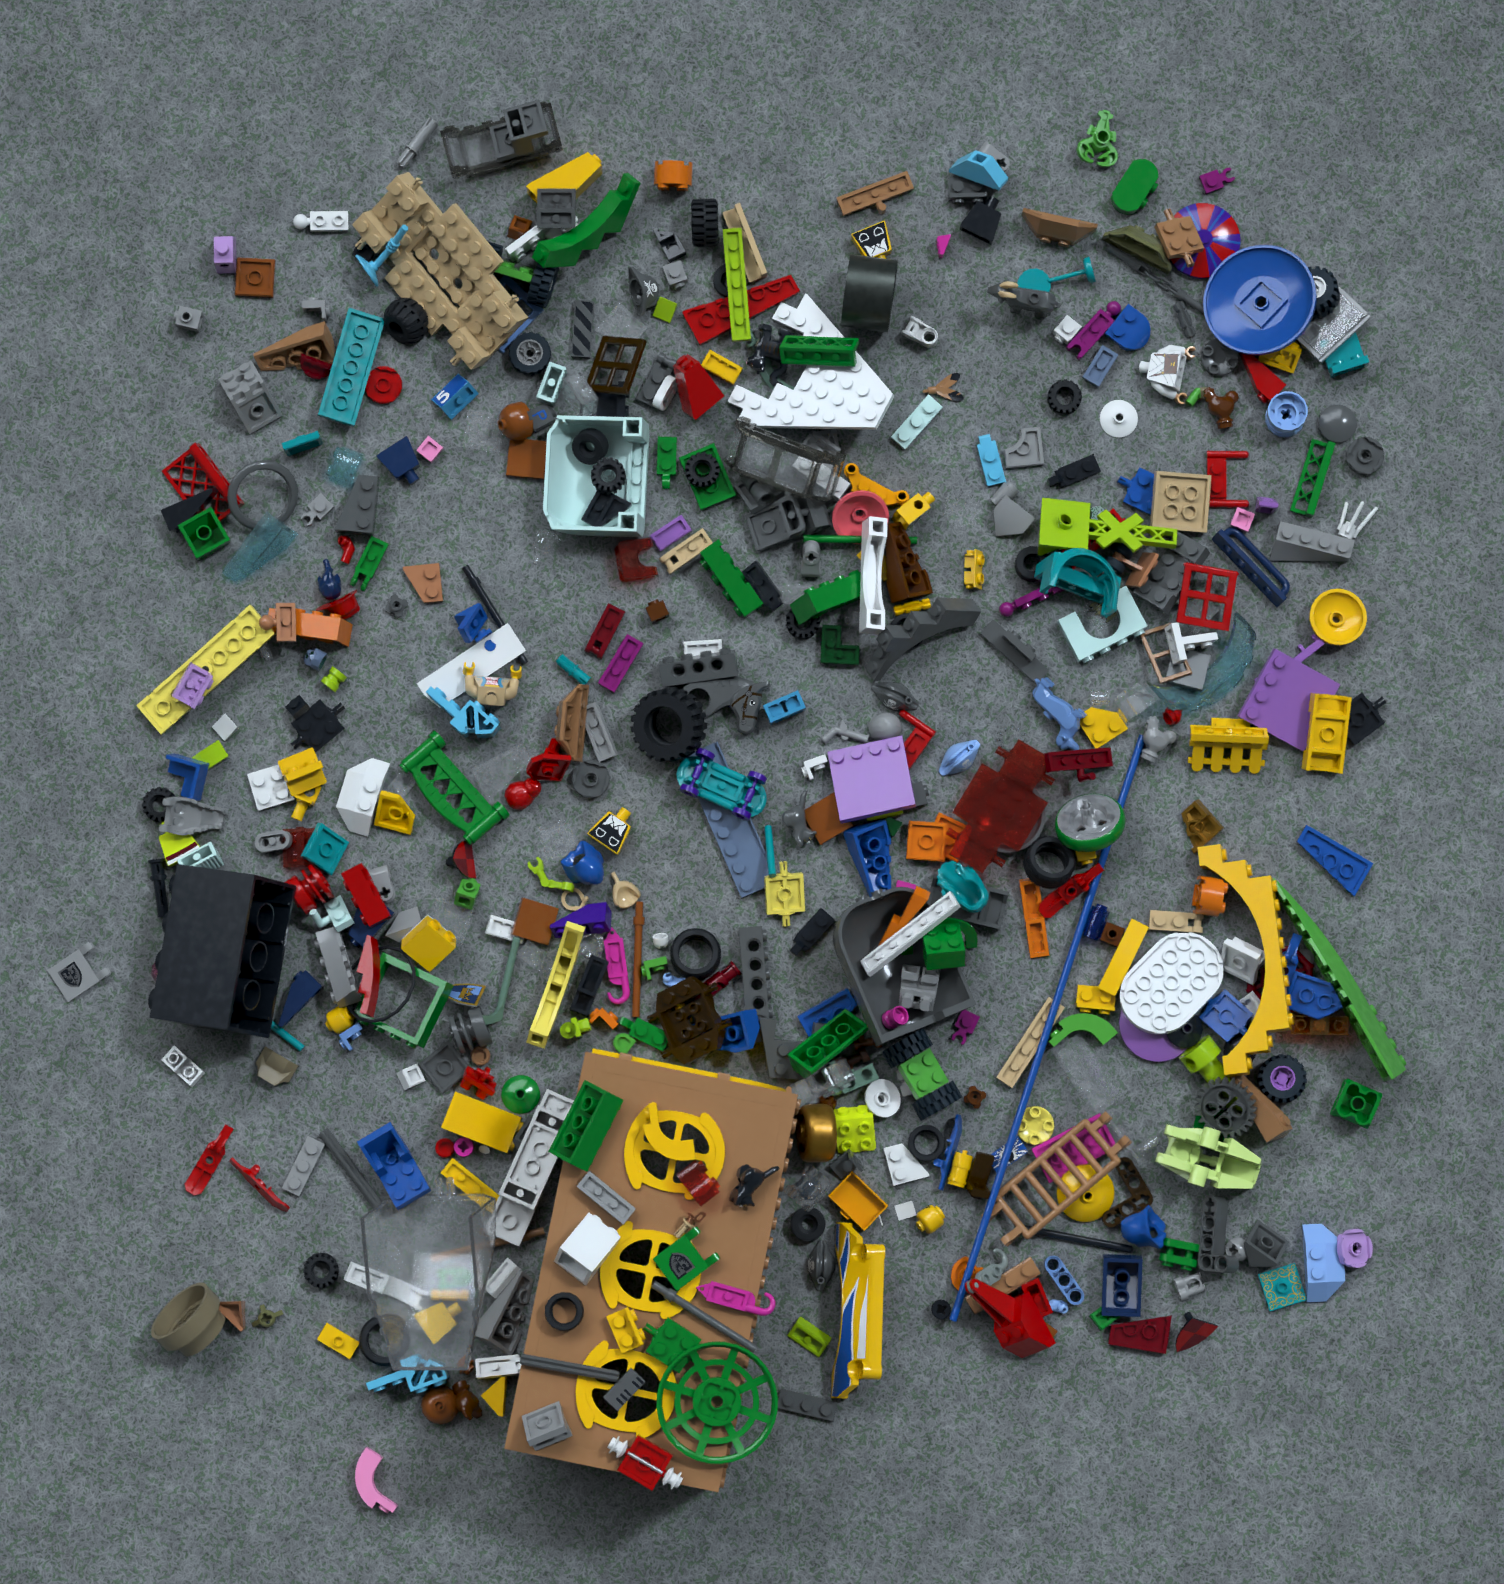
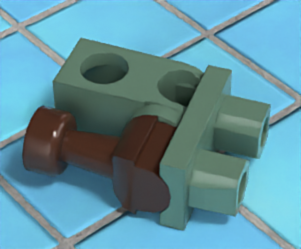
M864 1046L858 1049L857 1054L847 1058H838L821 1070L825 1080L832 1076H836L838 1080L837 1083L829 1086L833 1096L842 1093L846 1094L879 1079L872 1063L856 1071L854 1070L853 1065L861 1060L863 1063L870 1061Z

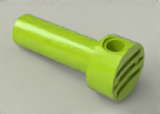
M1210 1035L1201 1038L1179 1057L1190 1074L1198 1071L1207 1083L1210 1079L1215 1081L1217 1077H1220L1223 1080L1225 1077L1224 1067L1217 1058L1221 1050ZM1222 1091L1223 1096L1229 1098L1228 1093ZM1235 1096L1225 1107L1229 1108L1238 1098ZM1235 1105L1238 1111H1243L1240 1106Z

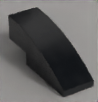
M594 955L590 956L570 1006V1011L588 1018L609 961Z

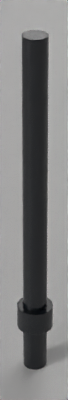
M469 565L464 566L462 570L469 580V585L472 589H475L498 628H501L505 623L482 588L480 579L474 575ZM523 653L517 656L521 665L528 662Z
M1025 1225V1227H1026L1028 1230H1029L1031 1227H1033V1226ZM1044 1228L1034 1235V1237L1045 1236L1131 1253L1132 1245Z

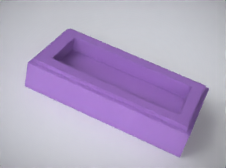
M680 515L651 534L650 538L661 552L692 530L683 516Z

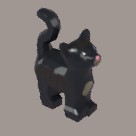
M759 324L758 330L761 331V334L755 344L754 354L747 358L746 364L751 369L756 370V374H759L765 370V357L779 362L780 368L771 373L769 381L773 387L777 383L783 385L777 381V377L786 373L788 364L781 363L779 347L785 335L795 336V333H790L789 330L780 328L778 330L779 340L775 341L771 340L772 326Z

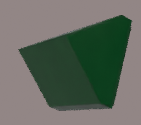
M888 817L885 820L890 836L894 837L902 822Z

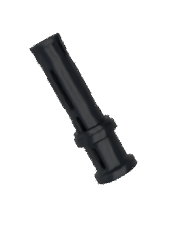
M165 858L148 860L152 875L150 880L154 883L158 918L164 917L169 912L165 880H167V874H165L164 870Z

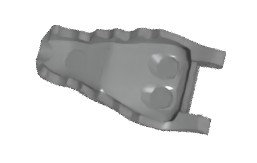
M187 797L164 798L162 804L166 805L164 824L159 825L160 832L188 835L208 829H222L223 816L225 815L224 808L209 806Z

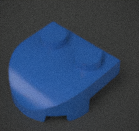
M1128 304L1105 332V335L1125 351L1140 350L1147 344L1150 338V324L1142 313Z

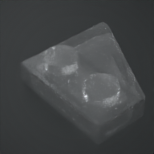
M618 303L595 332L611 337L639 339L648 327Z

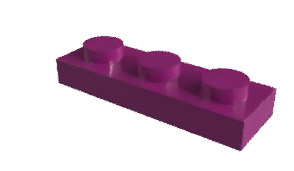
M627 634L598 684L615 693L644 643Z

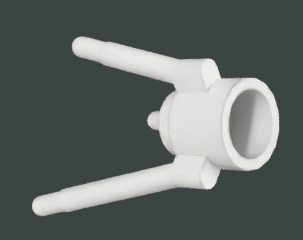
M1362 501L1359 504L1351 521H1346L1344 524L1348 508V502H1345L1340 523L1337 527V530H1339L1338 535L1348 539L1356 538L1360 530L1378 510V507H1375L1355 530L1356 526L1354 523L1364 502Z

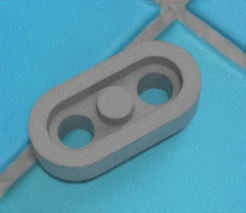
M284 830L265 832L256 837L255 846L260 852L266 853L286 850L292 845L293 838L288 831Z

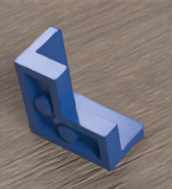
M175 753L166 754V759L170 760L168 773L185 777L181 796L196 801L201 800L209 763Z

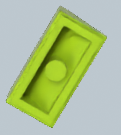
M801 1316L787 1335L817 1357H820L832 1339Z

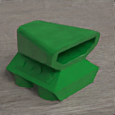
M1347 1078L1342 1083L1330 1115L1343 1118L1368 1129L1381 1101L1382 1093Z

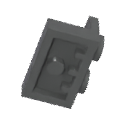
M963 177L948 178V200L953 201V204H963L964 201H972L973 204L977 202L983 203V200H987L986 186Z

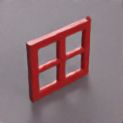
M1185 562L1183 564L1184 572L1176 623L1229 631L1236 580L1239 575L1238 571ZM1192 571L1208 574L1205 592L1189 590ZM1213 575L1229 578L1226 596L1210 593ZM1188 598L1203 600L1201 618L1185 616ZM1209 601L1225 604L1222 622L1206 619Z

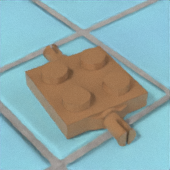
M1170 208L1164 210L1163 213L1167 221L1156 223L1154 228L1167 258H1184L1188 268L1194 266L1195 263L1191 255L1202 252L1204 246L1191 216L1174 218Z

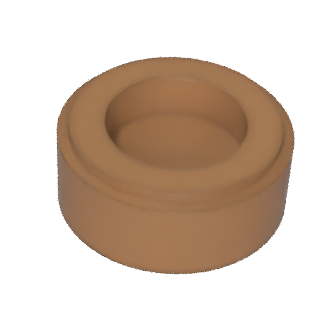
M478 1046L471 1052V1059L476 1065H485L490 1060V1052L486 1047Z

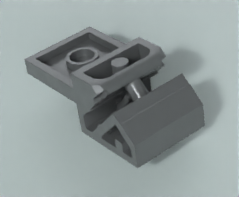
M818 489L803 492L797 498L794 495H789L753 515L752 513L745 515L756 551H762L792 538L799 540L803 538V535H811L832 526L822 493Z

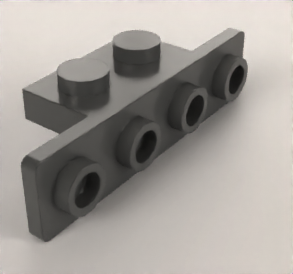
M992 620L981 631V635L1035 684L1036 678L1041 680L1049 672L1035 658L1036 654L1034 652L1036 650L1027 643L1025 645L1021 642V636L1014 630L1012 632L1006 631L995 620Z

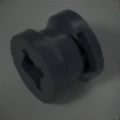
M937 1300L932 1304L931 1311L936 1318L944 1319L950 1315L951 1307L947 1301Z

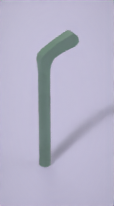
M513 936L497 1007L494 1013L482 1015L485 1025L499 1022L503 1018L504 1006L521 939L519 937Z

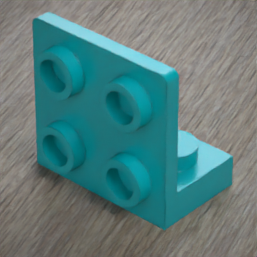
M1356 332L1325 360L1331 378L1366 367L1370 362L1368 355L1364 356ZM1328 339L1319 342L1321 349L1330 342Z

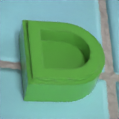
M620 1033L614 1038L613 1045L618 1052L628 1053L636 1040L626 1033Z

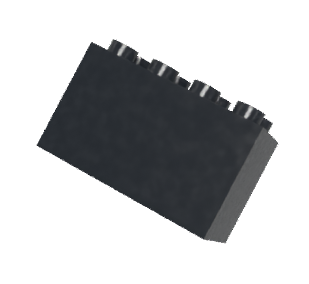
M177 864L176 873L169 882L171 894L169 912L164 915L162 920V929L165 934L162 950L158 952L155 959V967L158 972L155 988L150 992L148 998V1005L151 1009L149 1018L192 1027L269 1038L296 885L254 874Z

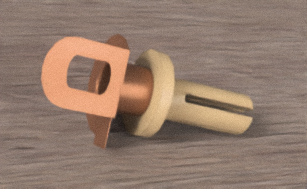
M702 1211L694 1216L687 1212L689 1217L683 1218L684 1223L674 1233L675 1237L680 1238L689 1227L694 1228L693 1223L695 1221L700 1223L706 1216V1213ZM700 1214L703 1215L700 1220L697 1219Z

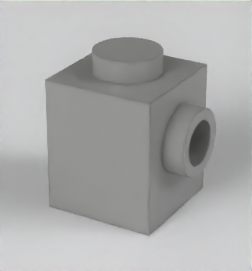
M179 306V310H176L174 313L173 321L178 328L200 332L204 314L200 310Z

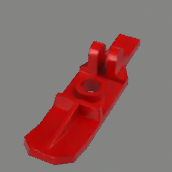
M1097 863L1085 873L1075 874L1064 885L1047 895L1038 905L1040 914L1044 918H1051L1061 908L1068 905L1069 902L1081 893L1087 891L1090 888V882L1104 871L1102 866ZM1070 888H1074L1072 893L1068 892Z
M225 1124L217 1139L207 1145L184 1184L186 1192L193 1196L202 1194L225 1155V1143L234 1130L233 1128ZM209 1156L213 1158L211 1164H208L206 1161Z
M233 1157L229 1160L272 1206L281 1211L288 1212L290 1207L271 1190L272 1187L266 1189L265 1183L261 1179L255 1178L260 1171L259 1165H254L251 1169L240 1165Z

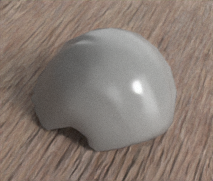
M892 713L878 714L871 718L868 724V732L875 741L897 737L902 729L899 718Z

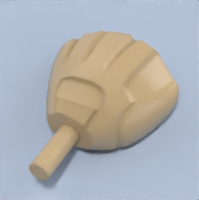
M612 872L611 876L616 883L613 885L612 890L615 906L620 908L633 906L641 896L639 889L631 882L619 881L615 872Z

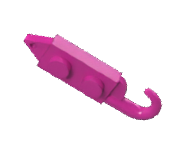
M611 927V931H614V934L609 932L606 940H604L606 961H609L607 966L608 977L611 983L622 986V997L615 999L610 992L607 993V996L612 1003L623 1004L630 996L623 938H620Z

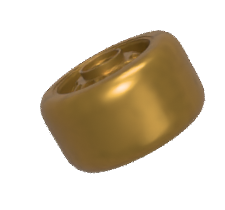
M806 1104L799 1109L796 1123L798 1152L803 1161L810 1163L828 1162L835 1156L837 1125L833 1108L830 1105Z

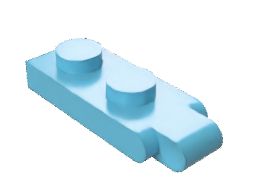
M990 434L978 436L980 444H977V450L987 487L1006 483L996 441H991Z

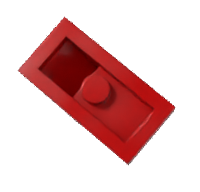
M1039 1278L1021 1285L1023 1293L1030 1292L1042 1317L1053 1313Z

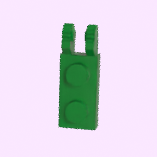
M371 536L355 568V573L350 582L351 586L354 587L357 584L361 573L366 576L361 585V591L365 592L389 546L388 543Z

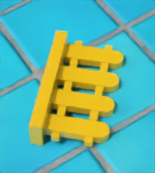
M1190 725L1191 740H1189V746H1193L1192 757H1188V763H1191L1194 771L1202 770L1203 764H1210L1213 772L1221 771L1222 765H1229L1230 771L1233 773H1238L1241 770V766H1249V771L1256 774L1260 771L1261 766H1265V760L1261 759L1262 749H1266L1268 744L1267 728ZM1205 747H1212L1211 758L1204 757ZM1224 748H1231L1230 758H1223ZM1243 748L1250 749L1249 759H1242Z

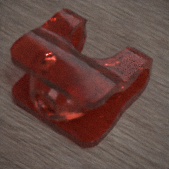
M651 538L624 540L615 547L617 569L621 582L648 579L658 575L657 567L644 566L638 559L640 551L653 546Z

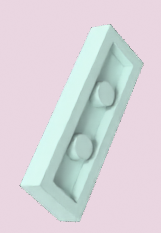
M928 394L891 436V439L906 450L943 407Z

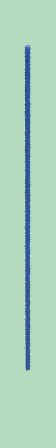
M1143 735L1138 737L1117 801L1122 808H1124L1144 746ZM1111 845L1101 850L1098 863L1103 869ZM1102 873L1091 881L949 1318L951 1321L957 1322L966 1294L965 1283L971 1279Z

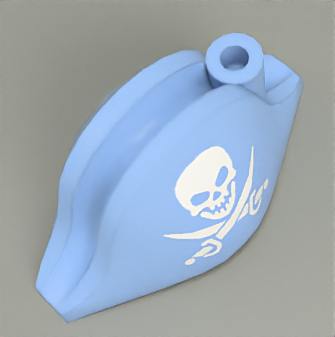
M971 740L952 745L946 751L938 772L942 776L969 769L977 755L980 743L977 740Z

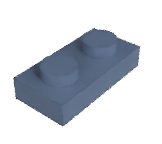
M1102 345L1082 378L1099 388L1118 354Z

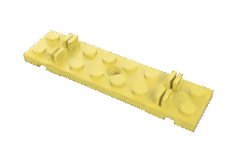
M252 605L246 607L234 620L228 623L156 687L150 695L146 696L136 705L161 735L192 709L189 705L172 697L173 691L190 662L201 668L207 666L209 668L208 672L213 675L211 687L208 690L206 689L202 695L206 697L276 634L272 628L270 630H263L259 626L261 616Z

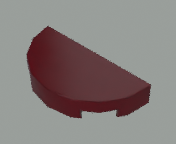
M302 353L300 355V365L305 375L318 380L329 376L332 364Z

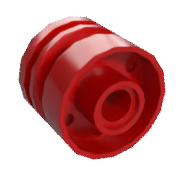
M312 864L307 866L312 873L309 876L304 869L301 870L304 877L302 881L294 875L284 882L296 885L294 903L298 908L301 907L306 915L310 914V910L317 909L316 898L322 903H326L322 896L323 893H326L330 899L334 897L330 884L321 871Z

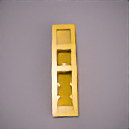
M1131 918L1098 985L1099 989L1113 996L1116 995L1149 928L1148 926Z

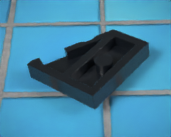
M599 490L596 491L581 520L590 526L603 527L616 518L618 512H625L629 509L632 503L613 493L611 495H607V492L602 494Z

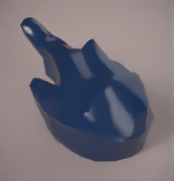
M324 559L325 571L322 578L319 576L317 579L318 589L325 599L333 600L341 594V579L338 574L333 576V569L328 559Z

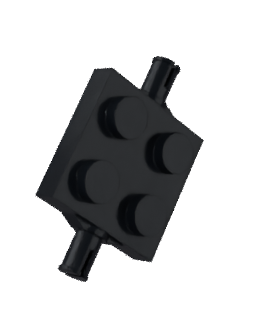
M1362 692L1352 699L1347 738L1353 746L1385 723L1378 711L1381 706L1386 704L1385 700L1381 702L1384 699L1382 696L1374 703L1369 701Z
M319 699L299 719L291 722L292 726L297 730L299 737L290 744L292 746L295 745L293 748L296 750L301 744L305 743L313 748L316 753L345 729L337 717L345 707L340 702L331 709Z

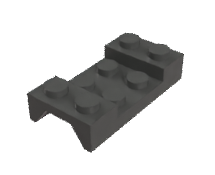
M1177 531L1176 549L1167 548L1148 576L1147 582L1140 588L1136 587L1133 593L1138 599H1144L1168 615L1180 597L1184 572L1183 564L1187 562L1202 565L1210 554L1209 550ZM1192 571V573H1191V580L1193 579V577L1195 576V574H1196L1197 572H1193V571Z
M937 874L933 875L930 888L931 893L928 899L932 904L943 897L941 893L942 888L937 885ZM985 886L989 894V900L981 911L971 913L960 907L949 917L1000 930L1009 892Z

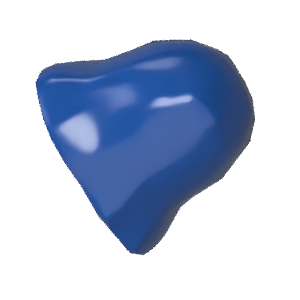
M580 841L576 850L570 851L568 856L561 860V865L567 877L573 883L597 885L603 881V857L588 842ZM585 854L577 864L573 865L575 856Z
M1147 1205L1141 1212L1129 1215L1121 1221L1122 1236L1129 1243L1135 1244L1137 1247L1151 1246L1157 1249L1163 1247V1240L1167 1236L1166 1232H1164L1166 1225L1154 1213L1150 1205ZM1156 1230L1158 1236L1152 1238L1150 1231Z

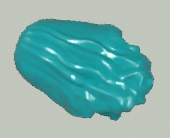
M952 860L941 865V868L938 869L937 885L942 888V895L944 896L950 891L954 894L960 907L965 911L971 913L981 911L988 903L989 894L976 871L972 867H964L960 862L956 863Z

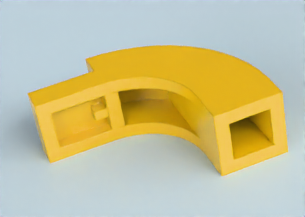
M657 1103L648 1104L649 1108H645L646 1121L650 1120L651 1124L643 1125V1130L650 1145L661 1155L673 1160H696L694 1140L675 1141L666 1137L659 1126Z

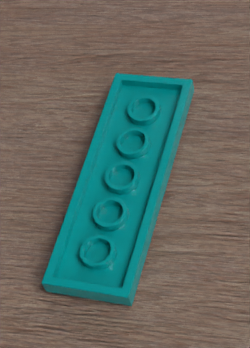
M348 308L317 416L348 426H355L383 329V318Z

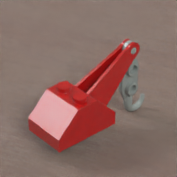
M998 1248L994 1249L993 1253H998L1001 1256L1002 1262L1000 1264H990L979 1271L974 1279L965 1283V1290L994 1320V1333L1003 1349L1024 1358L1051 1347L1056 1342L1030 1292L1011 1297L991 1287L992 1284L1000 1280L1003 1271L1008 1266V1258L1005 1252Z

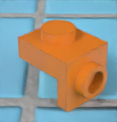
M596 1008L589 1015L591 1018L589 1022L591 1024L601 1017L613 1030L619 1025L616 1022L618 1017L612 1011L607 1013L603 1008L600 1010Z

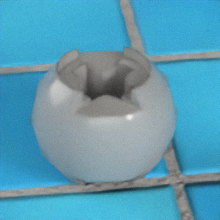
M1241 1237L1232 1238L1226 1244V1254L1235 1256L1238 1261L1246 1259L1245 1239Z

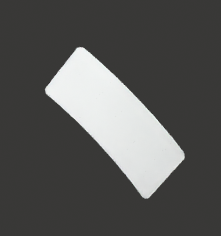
M912 1201L895 1206L899 1221L916 1216ZM879 1215V1219H880L881 1225L883 1226L881 1217H880V1215Z

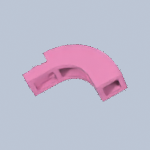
M366 1447L356 1465L355 1482L357 1490L364 1502L371 1508H374L376 1503H379L381 1510L389 1513V1511L393 1513L398 1505L381 1494L374 1483L375 1470L384 1457L371 1448Z

